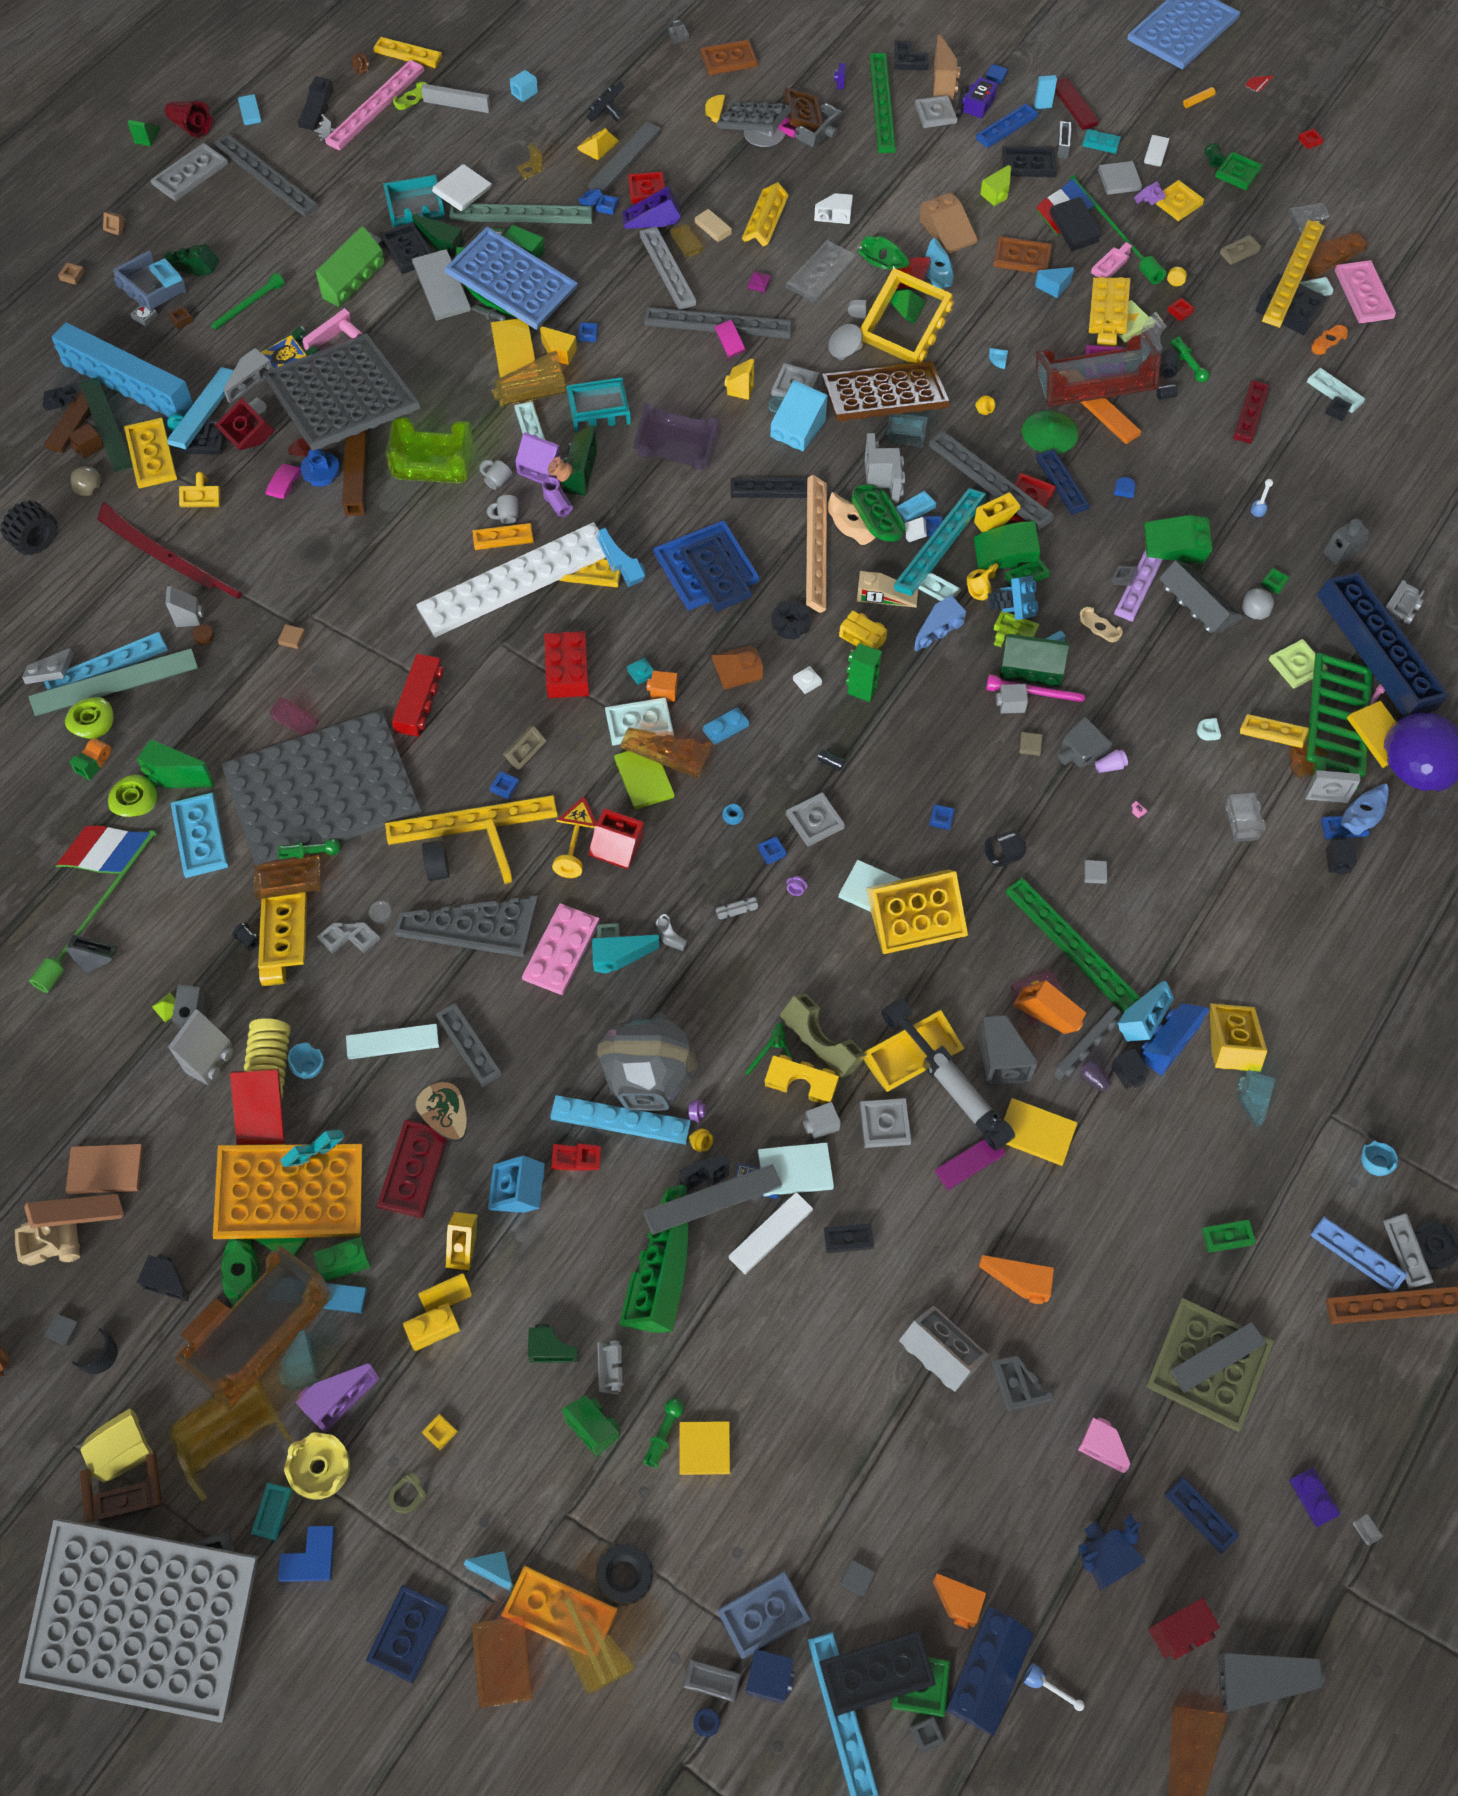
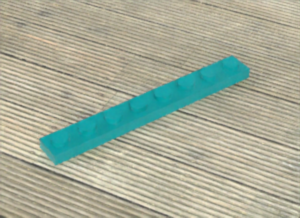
M970 488L965 492L894 583L895 591L910 596L915 593L976 514L977 507L982 506L986 501V493Z

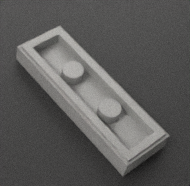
M1404 1213L1384 1220L1385 1228L1400 1267L1408 1274L1405 1278L1408 1288L1412 1290L1434 1283L1408 1214Z

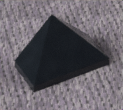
M73 935L66 951L86 974L111 962L117 946Z

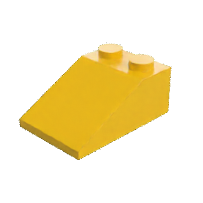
M1210 1003L1211 1052L1215 1068L1261 1072L1267 1048L1255 1007Z

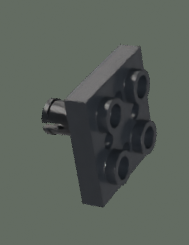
M621 81L616 86L612 84L589 108L591 112L587 115V118L590 122L603 110H606L616 122L624 115L613 103L616 96L625 87Z

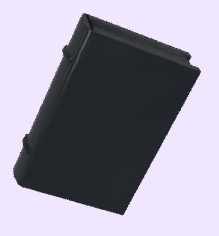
M1081 197L1051 207L1049 214L1071 251L1099 242V237L1102 236V233Z

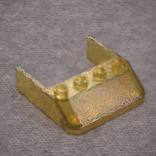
M256 1374L247 1375L176 1421L169 1430V1435L185 1477L202 1501L207 1497L199 1480L198 1471L206 1467L209 1462L218 1456L227 1453L242 1440L250 1438L253 1433L274 1421L287 1442L293 1441L277 1407Z

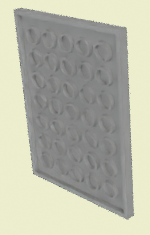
M59 1518L53 1520L18 1683L223 1723L227 1716L258 1556Z

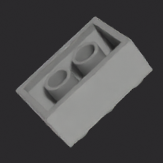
M934 1305L914 1320L899 1340L909 1353L914 1354L923 1363L925 1368L936 1374L942 1383L954 1392L967 1381L989 1356L988 1353Z

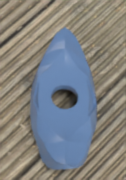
M1382 784L1367 791L1354 800L1345 810L1340 824L1357 836L1366 829L1378 824L1387 808V784ZM1368 805L1372 808V810L1364 811L1360 808V806Z

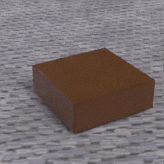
M185 306L168 313L170 320L177 329L194 322L193 317Z

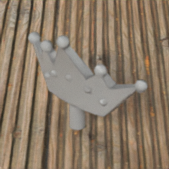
M324 114L321 115L324 121L319 122L322 126L314 130V132L321 133L319 134V137H322L320 141L326 139L335 130L331 128V121Z

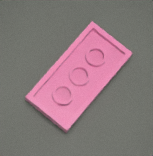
M1371 260L1336 265L1335 273L1359 324L1394 319L1396 312Z
M560 903L522 975L523 980L564 995L597 929V924L600 923V918Z

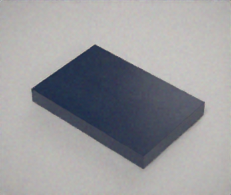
M402 1585L365 1661L414 1684L449 1607Z

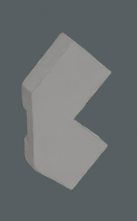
M356 922L355 924L332 923L317 936L318 940L332 954L348 940L363 953L380 940L379 935L365 922Z

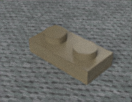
M1249 235L1221 248L1220 254L1232 265L1260 252L1261 246Z
M529 726L503 755L516 770H520L546 740L535 726Z

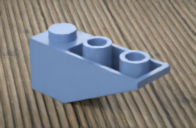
M952 595L938 602L933 607L916 637L915 651L928 647L936 639L945 637L948 632L958 629L964 624L966 611Z

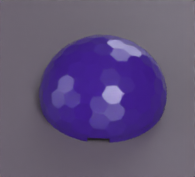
M1433 713L1410 714L1394 723L1385 736L1384 748L1387 751L1388 764L1401 780L1422 791L1428 789L1438 790V792L1446 790L1458 782V727L1447 718Z

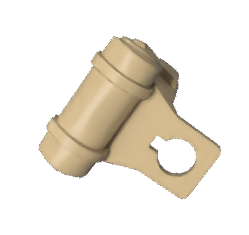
M29 1222L22 1224L20 1228L15 1229V1246L18 1261L32 1266L57 1255L59 1260L63 1262H73L79 1259L81 1248L78 1242L77 1223L30 1228Z

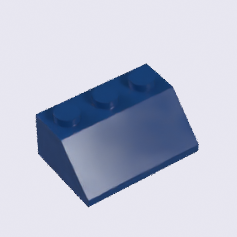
M1183 1003L1177 1010L1172 1008L1165 1018L1168 1020L1165 1025L1160 1024L1153 1034L1156 1037L1152 1042L1147 1040L1140 1050L1143 1052L1141 1059L1145 1065L1163 1076L1199 1030L1209 1009Z

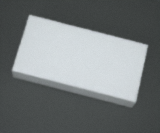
M1152 135L1144 163L1161 167L1169 138Z

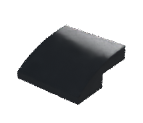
M720 1156L703 1159L679 1170L680 1185H685L687 1192L704 1181L709 1187L716 1185L729 1176L728 1157Z

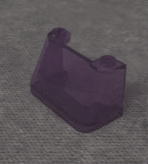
M645 403L633 448L638 452L637 455L648 458L649 456L693 465L694 469L703 471L710 464L722 431V426L718 419L709 417V421L706 422L703 418L697 420L667 413L664 409L660 411L654 409L653 404Z

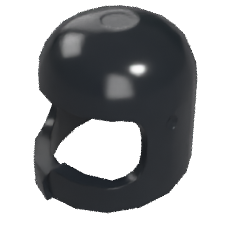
M1009 831L989 837L985 842L984 851L988 860L993 865L1001 867L1021 860L1026 854V842L1018 832ZM993 839L998 840L1003 849L1004 860L1002 861L997 860L993 855Z

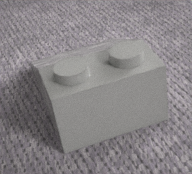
M196 1009L168 1046L184 1072L206 1085H209L212 1080L217 1078L220 1068L225 1061L231 1058L234 1050L230 1040Z

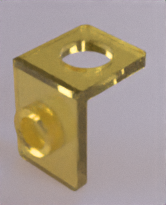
M529 143L531 160L517 166V170L525 179L543 171L542 154L533 143ZM526 167L533 168L531 172H525L523 169Z

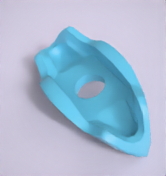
M933 238L925 257H930L931 259L926 276L935 287L940 289L952 287L954 273L951 261L938 240ZM942 262L944 263V266L938 267L935 265V263Z

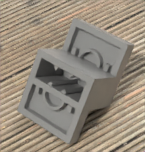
M867 433L864 458L866 484L873 485L876 489H890L892 503L899 504V497L903 496V484L901 483H905V472L901 469L904 466V458L900 456L899 448H879V441H875V433Z

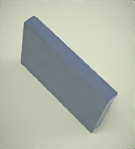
M785 1571L717 1610L741 1659L753 1654L755 1649L760 1650L810 1620Z

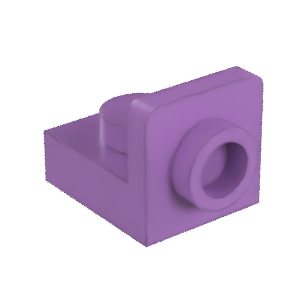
M1157 181L1144 188L1134 199L1137 204L1144 200L1145 203L1149 201L1150 205H1153L1166 196Z

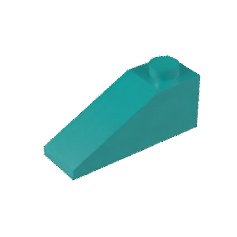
M659 935L592 938L594 972L609 973L617 971L659 949Z

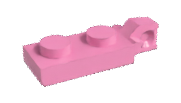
M1126 242L1120 249H1111L1093 266L1091 273L1098 278H1110L1127 262L1132 245Z

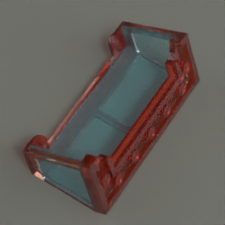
M1142 334L1133 336L1128 341L1127 348L1057 360H1055V356L1050 350L1037 351L1036 371L1048 407L1157 390L1161 354L1147 335Z

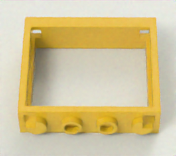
M893 268L860 328L862 333L861 341L909 363L921 362L924 358L926 359L929 346L935 343L938 330L943 328L946 315L952 311V306L954 305L953 295ZM900 282L942 300L915 352L872 334Z

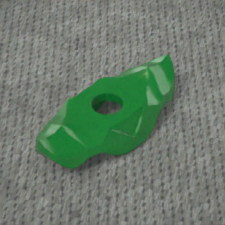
M865 236L858 248V253L868 263L878 268L903 269L910 266L906 255L886 238ZM883 249H887L888 252L885 259H882L880 256Z
M229 1239L221 1262L222 1288L231 1308L237 1310L246 1308L252 1303L254 1291L260 1277L258 1258L250 1239ZM238 1263L245 1266L244 1273L239 1276L233 1275L231 1272L232 1267Z

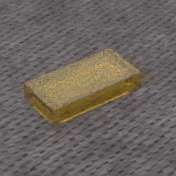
M687 224L670 230L671 236L687 258L703 252V246Z

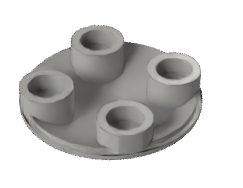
M845 324L832 334L828 347L830 353L838 360H844L862 348V333L859 327L854 324Z

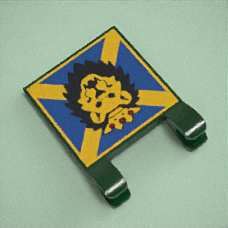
M299 326L291 335L260 352L270 360L272 369L316 353L319 351V348L316 345H312L305 353L297 341H303L307 334L305 329Z

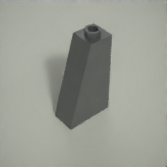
M1223 1653L1218 1656L1221 1712L1224 1713L1322 1688V1683L1325 1682V1671L1320 1666V1659Z

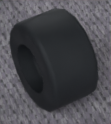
M443 840L423 843L422 853L428 881L449 878V866Z

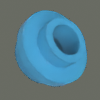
M730 804L724 808L722 816L726 823L736 825L743 820L744 812L740 806Z

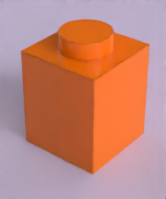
M653 671L652 679L648 678L647 691H650L651 699L666 697L667 701L675 702L678 687L677 673Z

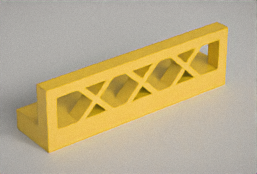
M779 182L762 190L742 236L744 242L756 238L762 246L769 243L789 196Z

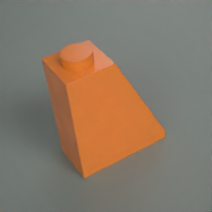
M1046 980L1023 987L1013 1004L1017 1009L1063 1034L1078 1031L1084 1023L1083 1018L1086 1015L1084 1010Z

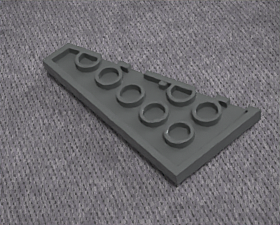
M538 895L530 896V899L518 900V898H513L506 902L497 903L496 901L461 905V907L451 909L449 907H442L441 910L435 911L418 910L399 913L394 934L397 937L524 957L539 900Z

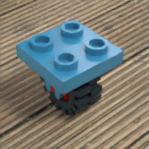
M1033 576L1011 579V587L1000 588L1001 592L988 593L989 610L1002 609L1003 612L1014 611L1015 620L1037 616L1038 602L1035 600L1036 582L1033 580Z

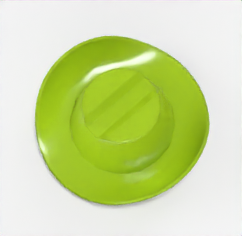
M101 697L86 698L75 703L69 709L65 718V726L71 733L88 739L98 738L106 734L111 728L113 710L109 702Z
M137 774L128 775L119 780L112 787L108 796L109 809L113 813L125 817L144 815L150 812L157 802V791L153 783L145 776Z

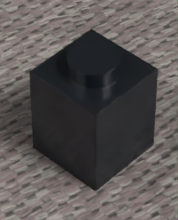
M1331 840L1326 848L1329 873L1340 875L1351 873L1357 863L1353 840Z
M1135 1048L1116 1057L1111 1066L1125 1089L1134 1086V1088L1139 1087L1146 1082V1077L1149 1073V1069Z

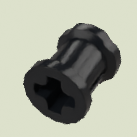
M242 922L236 926L232 936L234 939H239L245 944V948L248 951L254 950L259 945L260 934L252 931L247 922Z

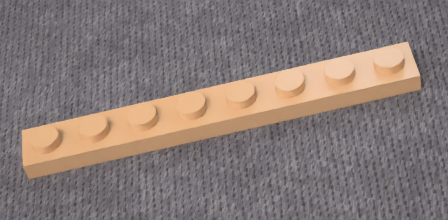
M811 475L807 479L806 605L822 613L826 610L827 483L815 475Z

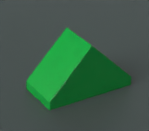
M128 120L134 143L151 146L160 131V126Z

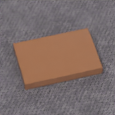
M142 1144L71 1147L66 1192L68 1194L139 1191L143 1156Z

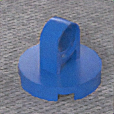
M323 449L309 450L308 456L301 463L300 469L304 480L311 482L313 486L329 485L333 483L332 480L336 476L338 478L340 475V466L337 458Z

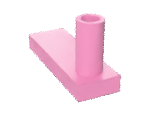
M344 308L303 338L304 351L306 352L312 345L320 348L342 331L352 339L363 335V333L351 324L350 313Z

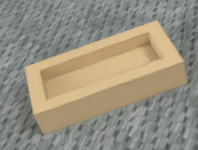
M709 209L695 217V223L717 242L731 235L732 228Z

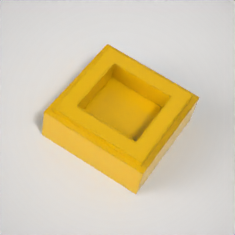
M439 1413L422 1431V1434L435 1447L441 1450L458 1431Z

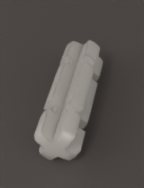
M751 897L747 898V901L740 900L727 904V907L724 905L716 908V915L721 920L727 918V915L731 917L745 913L748 909L749 911L758 909L757 899Z

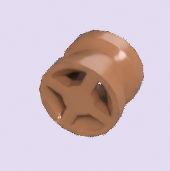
M555 457L548 466V473L552 476L555 475L561 482L565 481L572 471V466L569 463H564L560 457Z

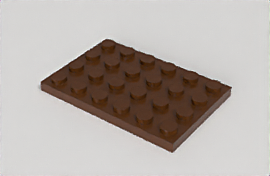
M932 361L822 374V382L836 421H848L858 418L866 419L875 416L884 417L891 414L922 412L932 409L940 410L949 407L948 396Z

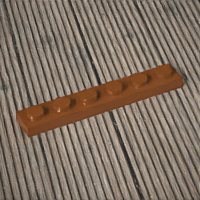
M1458 1287L1327 1298L1325 1303L1330 1324L1458 1313Z

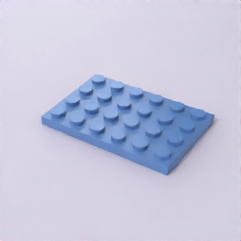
M1166 0L1128 34L1127 40L1183 70L1239 18L1240 12L1219 0Z
M486 227L445 267V273L536 330L573 293L578 284L489 227Z

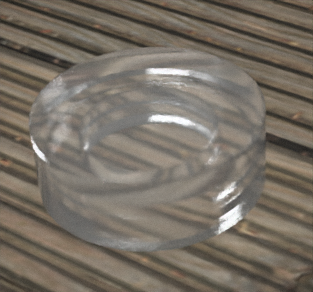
M377 901L370 906L369 915L373 922L383 924L390 920L392 911L388 903Z

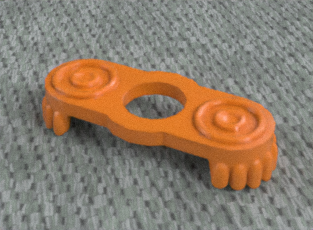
M1336 325L1330 330L1324 331L1313 342L1311 346L1312 352L1317 355L1325 354L1329 347L1338 344L1342 338L1346 340L1348 329L1344 325ZM1326 335H1333L1336 340L1330 341L1326 338Z

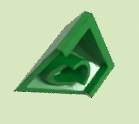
M911 290L895 291L890 300L899 313L912 324L916 322L927 302Z

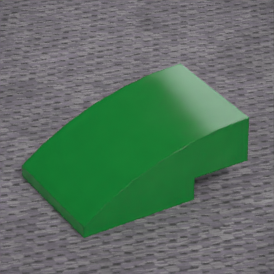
M1035 521L1004 525L974 537L978 569H989L990 565L995 563L998 564L997 569L1017 568L1018 563L1038 562L1040 548Z

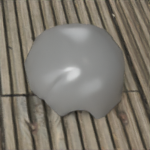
M1251 589L1245 594L1242 611L1253 619L1267 618L1273 609L1274 599L1271 593L1264 589Z

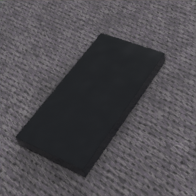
M920 1631L819 1661L834 1717L936 1685Z

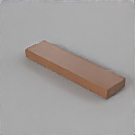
M118 1194L29 1202L24 1206L30 1228L121 1219L124 1215Z

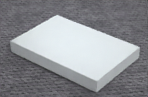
M463 164L433 186L432 191L462 211L491 189L492 183Z

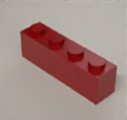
M416 654L392 719L395 733L419 737L421 730L425 729L426 715L431 712L432 698L437 695L438 681L444 675V667L441 665L440 658Z

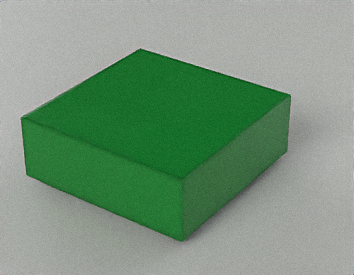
M1272 568L1261 585L1279 594L1288 583L1290 577Z

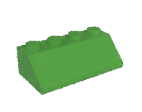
M361 227L316 270L322 298L338 307L347 302L385 263L381 247L364 227Z

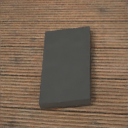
M735 101L721 115L722 117L717 121V126L720 129L774 132L792 110L790 105H782V103H740V101Z

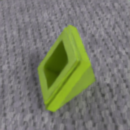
M168 993L152 1006L165 1023L173 1016L175 998L171 993Z

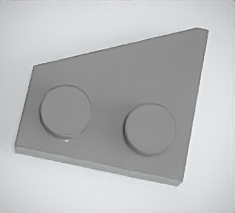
M71 648L27 665L22 676L25 684L65 678L74 656Z

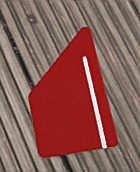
M1274 76L1252 77L1245 86L1260 92Z

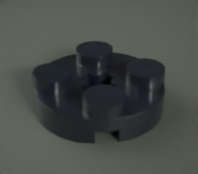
M782 601L772 613V627L783 638H800V635L808 633L811 628L812 616L809 607L805 604ZM788 618H794L796 620H794L793 623H789Z

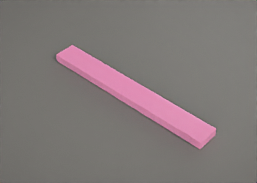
M409 60L325 139L326 144L340 151L393 101L395 96L397 97L424 72V66Z

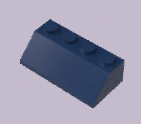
M989 1606L984 1612L945 1711L994 1736L1034 1633L1015 1619Z

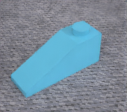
M1166 981L1160 982L1125 1011L1118 1025L1126 1041L1150 1040L1174 1000Z

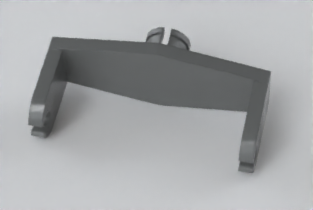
M827 103L820 106L821 115L827 118L826 121L815 133L802 126H798L795 130H798L799 133L796 131L794 133L795 137L811 147L822 142L827 136L831 139L835 138L838 132V128L835 127L840 122L842 111Z

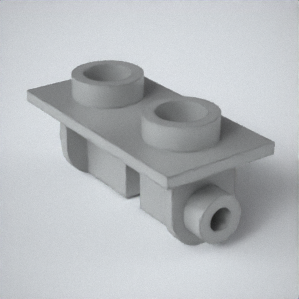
M610 1341V1344L598 1342L599 1392L619 1395L621 1387L624 1386L622 1382V1368L618 1367V1364L622 1363V1346L620 1341Z

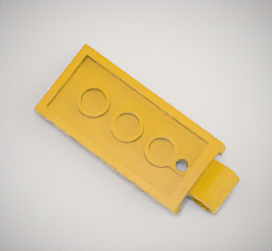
M1093 278L1089 333H1098L1097 346L1116 347L1117 334H1126L1130 278Z

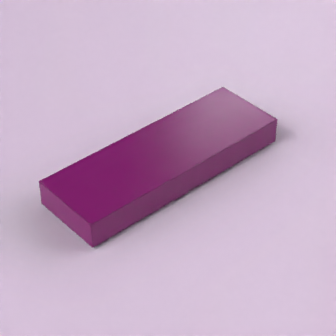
M982 1140L935 1169V1173L949 1191L1005 1156L1006 1152L1003 1148L994 1151L985 1140Z

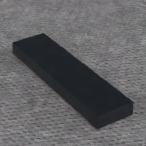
M731 478V498H807L808 478Z

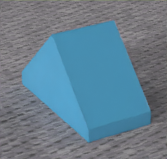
M1074 268L1037 270L1035 286L1058 298L1071 284Z

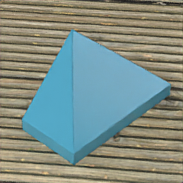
M504 1551L466 1559L464 1565L467 1569L512 1592L514 1585Z

